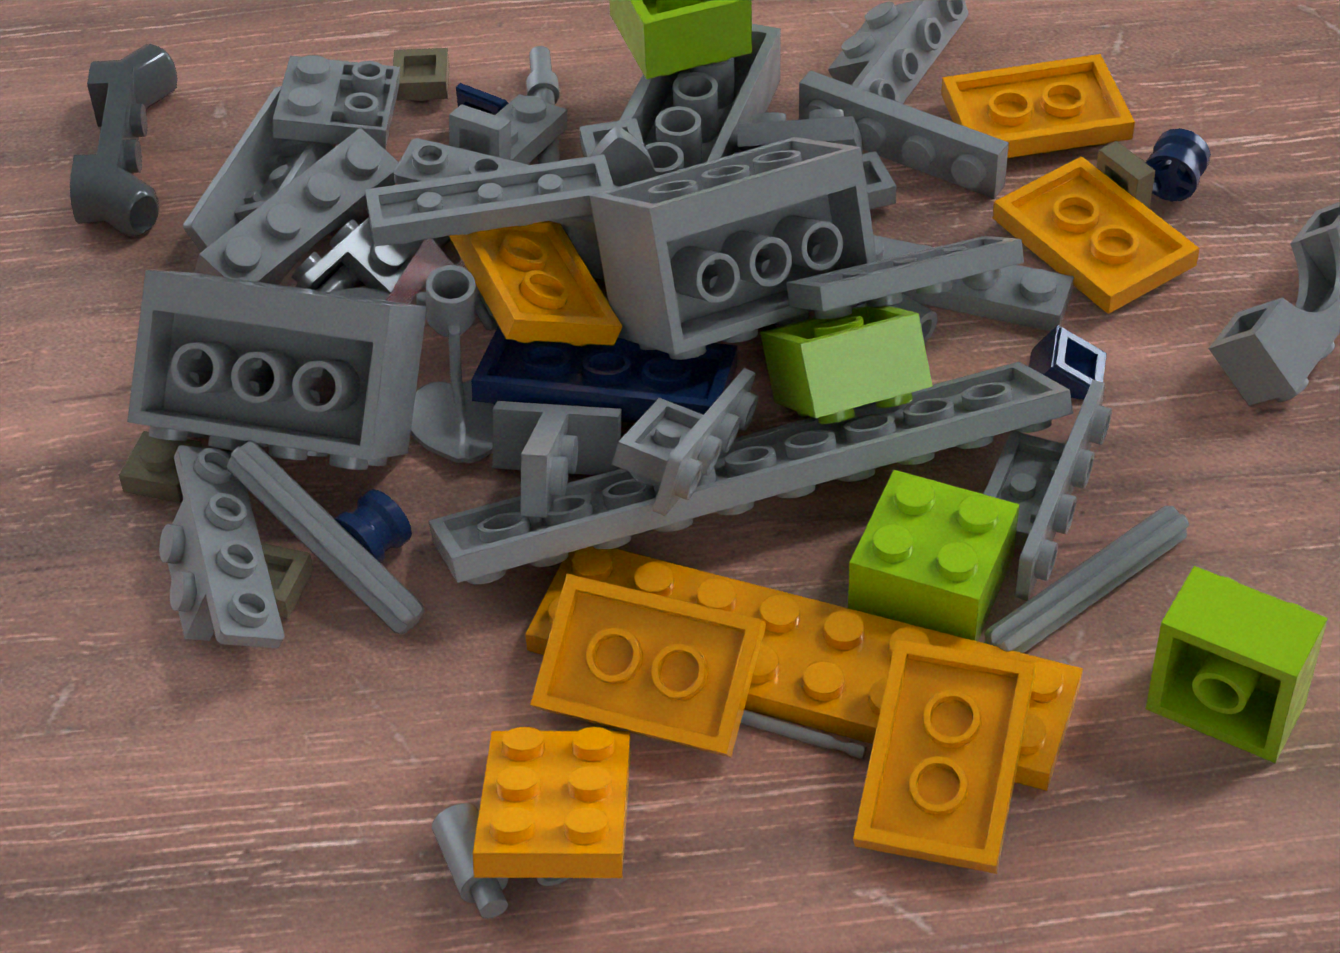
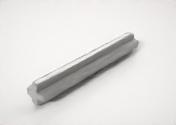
M247 442L241 447H237L231 453V458L226 464L228 471L394 633L404 634L419 622L425 611L423 604L256 443Z
M1174 506L1160 508L988 628L985 632L986 640L984 643L997 646L1006 652L1012 650L1021 653L1026 652L1184 540L1187 536L1186 528L1189 526L1188 519L1185 515L1179 514Z

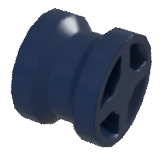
M1181 128L1170 129L1161 134L1153 147V153L1146 160V163L1155 170L1152 194L1172 202L1183 201L1192 196L1199 185L1200 176H1202L1210 163L1211 156L1208 144L1199 135Z
M375 489L367 491L358 499L357 508L352 513L343 512L334 518L381 564L384 561L385 552L389 548L396 549L402 547L412 536L411 525L399 505L388 495Z

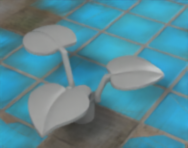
M441 266L428 275L426 279V292H419L417 294L416 305L427 306L426 319L428 324L438 334L448 337L451 383L431 382L416 391L411 434L421 446L437 455L457 463H472L485 458L493 452V408L495 405L493 403L472 401L471 380L462 381L460 335L472 326L475 320V312L487 330H496L498 323L479 289L475 287L473 275L460 266ZM362 287L331 292L386 300L390 294L379 289Z

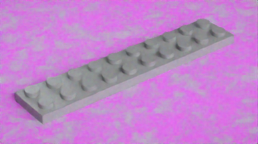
M1016 362L934 384L933 387L912 392L913 400L904 405L877 408L874 402L854 408L855 416L845 421L820 424L817 418L811 417L737 437L727 453L720 451L710 475L701 474L692 497L689 500L680 498L666 516L653 511L659 486L639 482L632 477L630 471L618 469L567 483L565 496H556L547 518L520 516L521 496L428 520L434 546L457 583L467 581L470 584H485L503 577L507 569L528 563L536 567L555 565L566 560L569 556L568 552L590 546L596 549L617 548L627 544L631 540V535L652 529L659 532L682 530L693 523V518L714 512L720 515L740 514L752 509L755 505L754 501L776 495L781 498L802 497L812 493L815 490L816 484L834 479L844 482L863 480L874 475L875 468L896 462L901 465L925 463L935 457L934 452L954 446L962 449L983 447L993 442L994 435L1012 430L1022 433L1041 431L1052 425V419L1073 414L1071 394L1068 388L1025 364Z

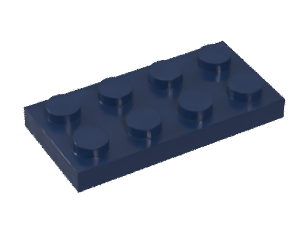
M498 325L471 379L472 401L493 403L494 405L497 401L615 408L622 409V422L634 423L644 415L658 398H662L704 415L732 383L737 368L738 346L711 343L706 345V352L703 355L690 359L676 360L671 359L669 353L657 349L643 350L640 349L638 343L622 338H617L614 345L587 344L576 346L569 343L546 341L523 343L506 339Z

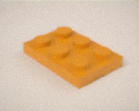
M1101 54L942 77L941 95L952 121L1009 142L1007 158L1133 139L1135 121Z
M1082 156L994 201L992 219L1016 239H1022V243L1056 272L1073 276V286L1107 314L1197 266L1200 250L1198 246Z
M544 221L527 226H510L477 231L467 235L449 236L466 268L473 275L476 286L506 339L523 343L533 341L563 342L576 346L615 344L623 326L560 223Z
M566 574L530 705L538 710L622 731H630V733L731 758L766 624L762 619Z
M895 639L853 835L855 847L997 874L1035 677V662Z
M517 727L509 731H492L473 847L474 878H623L631 756L630 731H609L601 727H587L579 731H540L532 727Z

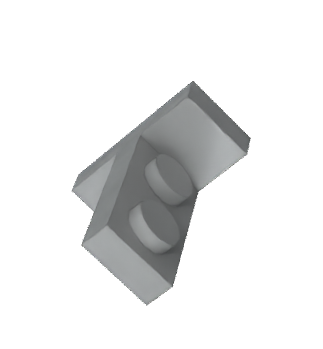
M520 94L496 115L461 104L449 114V146L529 164L567 129L568 109L546 103L542 98Z
M497 401L493 408V468L521 470L520 516L547 518L556 496H565L568 474L599 475L620 469L612 465L618 441L621 439L622 409Z

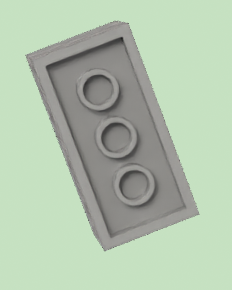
M793 137L589 195L609 305L623 326L618 338L638 343L640 349L643 350L657 349L669 353L671 359L682 360L698 357L706 352V345L721 340L735 343L753 339L758 336V328L767 325L784 326L809 319V312L814 310L789 307L786 282L877 261L861 147Z
M145 270L127 422L150 426L149 437L157 439L187 441V437L209 438L208 446L235 450L247 442H253L259 447H268L269 445L268 455L278 458L307 460V455L326 457L327 454H330L329 465L335 467L366 470L368 465L386 466L387 457L408 454L427 306L194 272Z

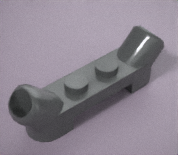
M146 44L121 60L91 62L87 87L97 126L101 127L97 154L74 155L70 175V198L73 215L78 224L107 222L124 235L134 237L148 231L156 223L159 215L157 194L154 188L134 176L133 173H140L142 170V152L139 137L147 136L146 109L174 92L177 88L178 78L175 64L170 55L159 46Z

